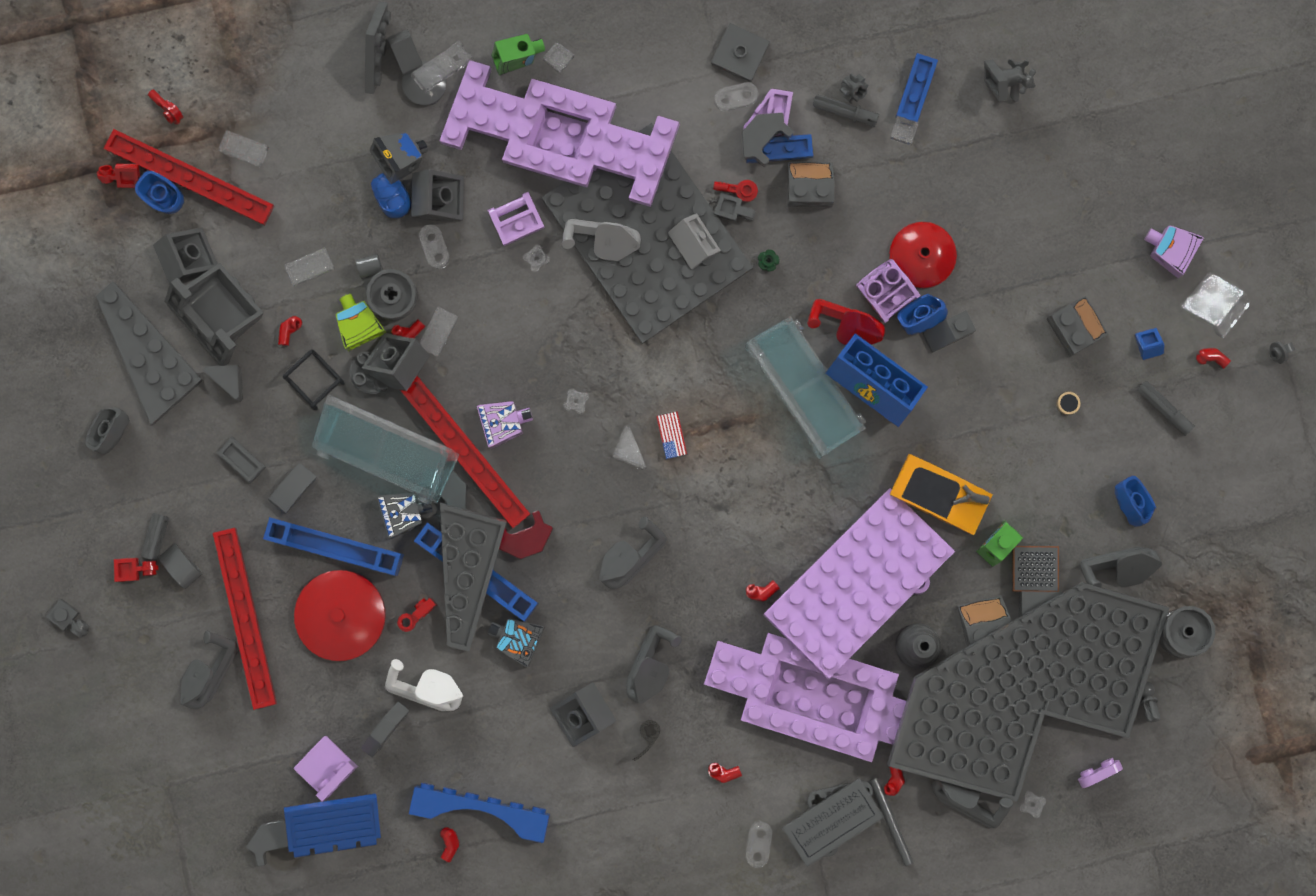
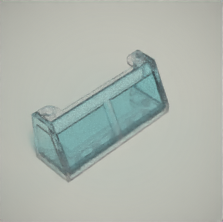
M790 316L746 342L745 350L750 357L756 358V364L760 366L808 438V442L810 444L813 443V451L820 460L866 429L864 426L866 421L860 412L855 413L835 381L825 374L827 369L801 331L804 330L797 319L793 320Z
M328 395L324 403L312 448L318 450L316 455L329 460L330 456L397 485L418 495L417 500L427 505L431 501L436 504L438 503L460 455L451 448L331 395Z

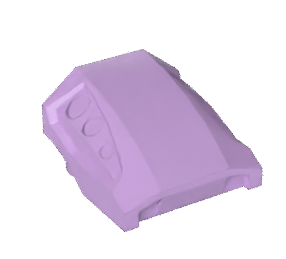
M893 259L879 265L856 285L884 323L908 303L921 296Z

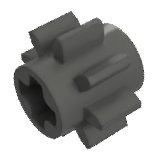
M852 73L842 80L840 89L844 94L843 97L849 102L852 99L856 102L863 99L867 94V87L869 86L864 82L865 78L860 74L854 76Z

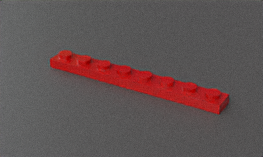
M113 129L104 147L106 151L133 164H139L140 167L148 171H154L171 182L264 226L274 208L273 204L115 129Z
M416 376L407 391L400 390L513 529L531 515L418 376Z
M231 528L214 532L213 537L253 710L275 705L277 701L237 529Z

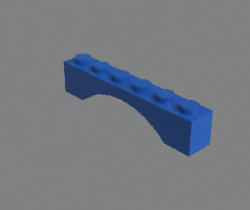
M270 517L263 538L264 540L398 576L404 554Z
M427 523L414 542L443 562L442 532ZM494 570L492 571L486 594L526 622L539 603Z
M421 783V786L417 785L414 787L409 810L410 815L432 819L452 810H480L505 821L522 839L541 843L545 841L550 814L546 813L544 808L533 806L532 810L523 808L524 804L510 802V805L501 803V799L488 797V800L478 799V794L466 792L464 796L456 794L457 790L444 787L443 791L434 789L435 785Z

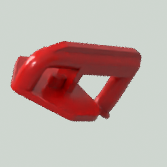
M816 299L813 302L807 322L808 327L812 329L819 327L821 324L819 316L822 313L841 320L836 337L844 345H847L855 333L871 345L883 340L885 327L882 322L870 314L849 309L823 299Z

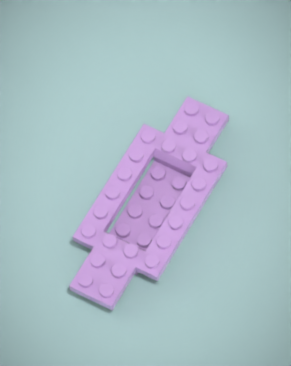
M770 633L767 634L761 654L717 641L704 685L747 698L741 721L869 762L873 761L878 741L893 745L906 704L905 700L893 697L899 674L848 659L828 680L788 639Z

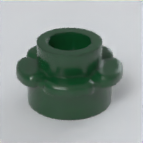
M770 249L758 255V266L762 270L773 271L780 262L779 256Z

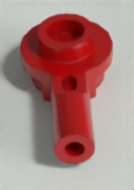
M154 89L151 90L148 96L165 111L163 113L165 119L170 124L175 123L178 125L183 118L178 107L168 100L165 101Z
M743 180L738 185L714 182L713 190L735 193L744 202L753 201L758 194V187L751 180Z

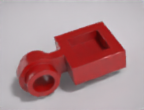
M116 164L115 170L110 165H103L99 167L97 177L102 183H111L116 180L117 188H135L140 178L139 164Z
M139 558L114 559V582L139 581V572H143V576L157 575L156 571L159 570V566L156 565V561L142 562V566H139Z
M423 598L414 606L416 610L412 615L406 613L398 618V627L405 632L413 630L416 623L437 606V603L432 598L428 600ZM406 618L410 620L408 627L403 625V621Z

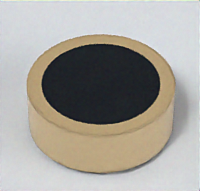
M1065 392L1057 399V408L1062 414H1074L1080 408V399L1073 392Z

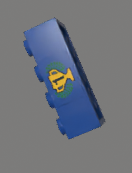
M856 333L825 373L897 427L906 419L928 388V386Z

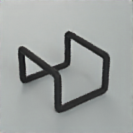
M313 349L309 350L283 375V379L315 411L318 410L316 405L339 383L341 385L345 384L344 380ZM311 354L336 379L314 402L288 377Z

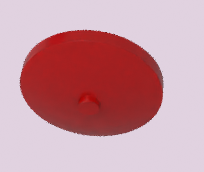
M344 570L326 572L311 580L301 591L294 610L295 627L303 644L317 656L332 661H347L364 655L381 637L386 621L384 601L375 585L360 574Z

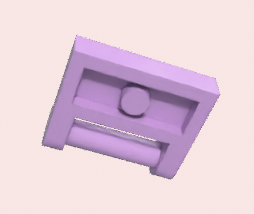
M529 192L522 194L523 197L496 209L493 207L488 210L504 246L545 228ZM527 205L528 210L500 222L498 217Z

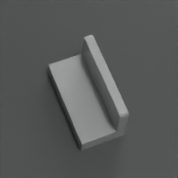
M697 213L684 218L668 232L691 269L696 268L704 260L715 256L721 251Z

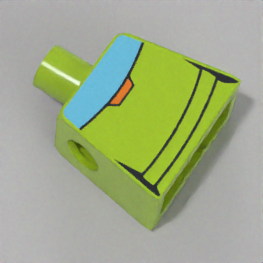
M352 294L345 295L339 299L344 310L336 314V319L344 347L348 352L384 335V333L387 334L365 301L356 304Z

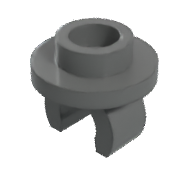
M1276 341L1270 345L1269 354L1275 362L1282 364L1287 361L1288 353L1294 351L1295 348L1292 342L1283 345Z

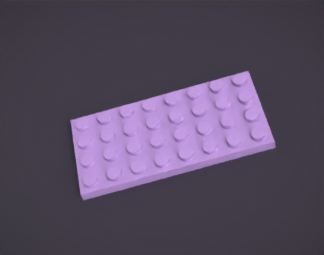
M891 488L763 614L828 680L955 552L905 502L891 496Z

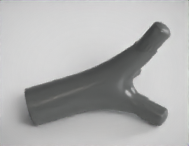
M964 485L963 489L967 495L953 501L954 505L964 502L988 505L990 498L989 496L976 494Z

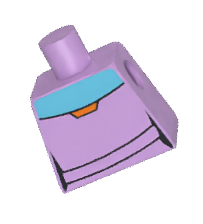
M1168 226L1162 234L1151 228L1144 240L1155 246L1150 256L1175 277L1179 278L1184 275L1204 237L1174 226Z

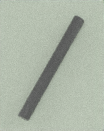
M874 778L869 782L905 866L911 865L914 862L878 778Z

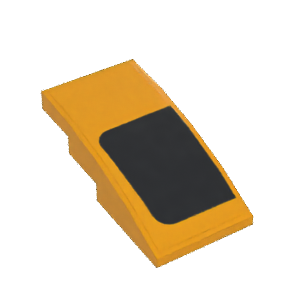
M908 454L890 493L891 496L971 535L975 534L988 505L975 502H964L954 505L953 501L967 495L963 489L964 485L976 494L989 496L990 500L993 494L911 454Z

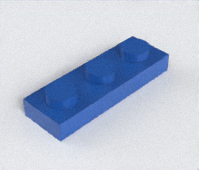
M919 53L916 54L896 118L917 124L938 62L937 59Z
M811 134L795 135L789 140L784 136L774 137L762 152L769 158V162L813 158ZM755 159L746 160V163H758Z

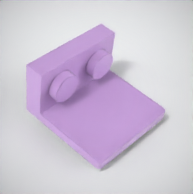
M324 736L294 767V770L318 792L316 796L323 802L332 795L358 766L327 736Z

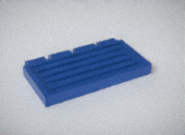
M376 794L284 807L288 850L294 853V858L310 855V849L313 848L315 854L333 852V845H337L338 851L356 848L357 841H360L361 847L377 845L376 839L381 838Z

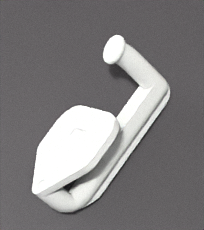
M398 659L391 661L385 683V688L388 692L439 711H454L459 708L463 694L450 675L434 669L426 670L422 674L417 687L397 680L398 673L404 666Z

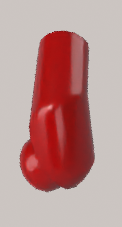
M292 316L281 323L278 345L289 346L290 335L302 326L301 318Z
M417 319L410 327L393 326L391 334L414 339L426 326Z
M1216 348L1201 349L1199 354L1196 355L1197 362L1202 365L1206 364L1207 361H1215L1224 369L1231 362L1227 356Z
M774 580L765 587L750 584L746 587V595L751 600L766 601L780 587Z
M711 763L708 767L709 775L721 783L742 777L739 766L727 770L718 763Z
M889 767L892 776L884 786V792L888 796H895L904 785L905 779L902 770Z
M444 827L440 831V837L443 838L446 848L440 858L450 863L459 848L460 842L453 829Z

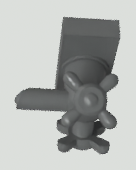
M993 59L984 61V81L998 101L1008 100V87L1010 86V97L1015 102L1019 101V93L1025 94L1027 88H1035L1033 76L1036 70L1032 68L1029 75L1024 72L1025 67L1029 64L1028 60H1024L1023 63H1015L1013 59H1009L1008 64L1012 66V69L1006 70L999 69Z

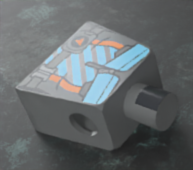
M508 619L505 627L492 622L487 635L499 639L496 649L523 666L529 667L545 627Z

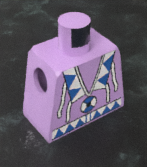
M514 402L477 406L490 449L523 434L521 424L533 420L530 408L517 411Z

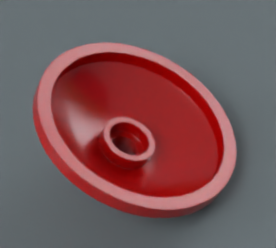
M916 222L904 227L897 233L890 247L889 259L895 261L915 288L926 289L941 284L950 276L956 264L957 251L952 237L945 229L930 222ZM927 249L929 255L923 256L921 250Z

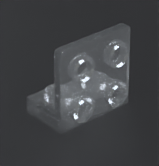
M1209 272L1182 306L1186 311L1210 323L1216 335L1224 338L1248 308L1250 301L1245 291Z

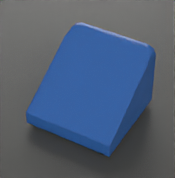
M1157 328L1135 334L1143 360L1164 354V342Z

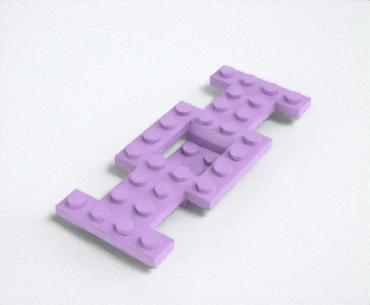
M469 60L442 132L441 144L462 150L469 130L508 141L502 158L503 163L586 188L588 187L593 170L596 171L597 168L635 179L629 200L651 207L680 126L678 121L657 116L651 136L610 124L616 109V103L535 79H531L525 98L486 88L491 67ZM547 108L588 120V122L586 123L559 114L548 112Z

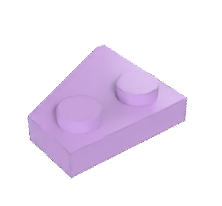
M770 89L751 118L745 123L744 129L757 114L783 113L784 123L788 126L793 92Z

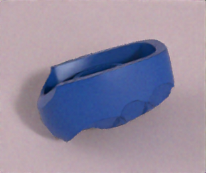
M146 171L135 185L136 194L150 207L160 212L174 214L184 204V196L178 187L154 171Z
M384 173L372 180L371 187L380 209L388 218H400L409 212L412 206L411 197L400 180L390 184Z
M926 294L905 306L898 313L897 318L908 335H916L943 322L948 315V310L941 299Z
M1136 476L1128 477L1118 483L1114 489L1115 496L1129 524L1138 527L1148 523L1156 506L1143 483Z

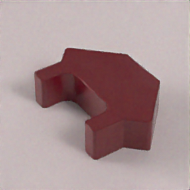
M535 511L532 513L535 521L534 526L514 534H509L505 526L499 550L521 560L541 553L547 544L553 527L545 524L541 513Z

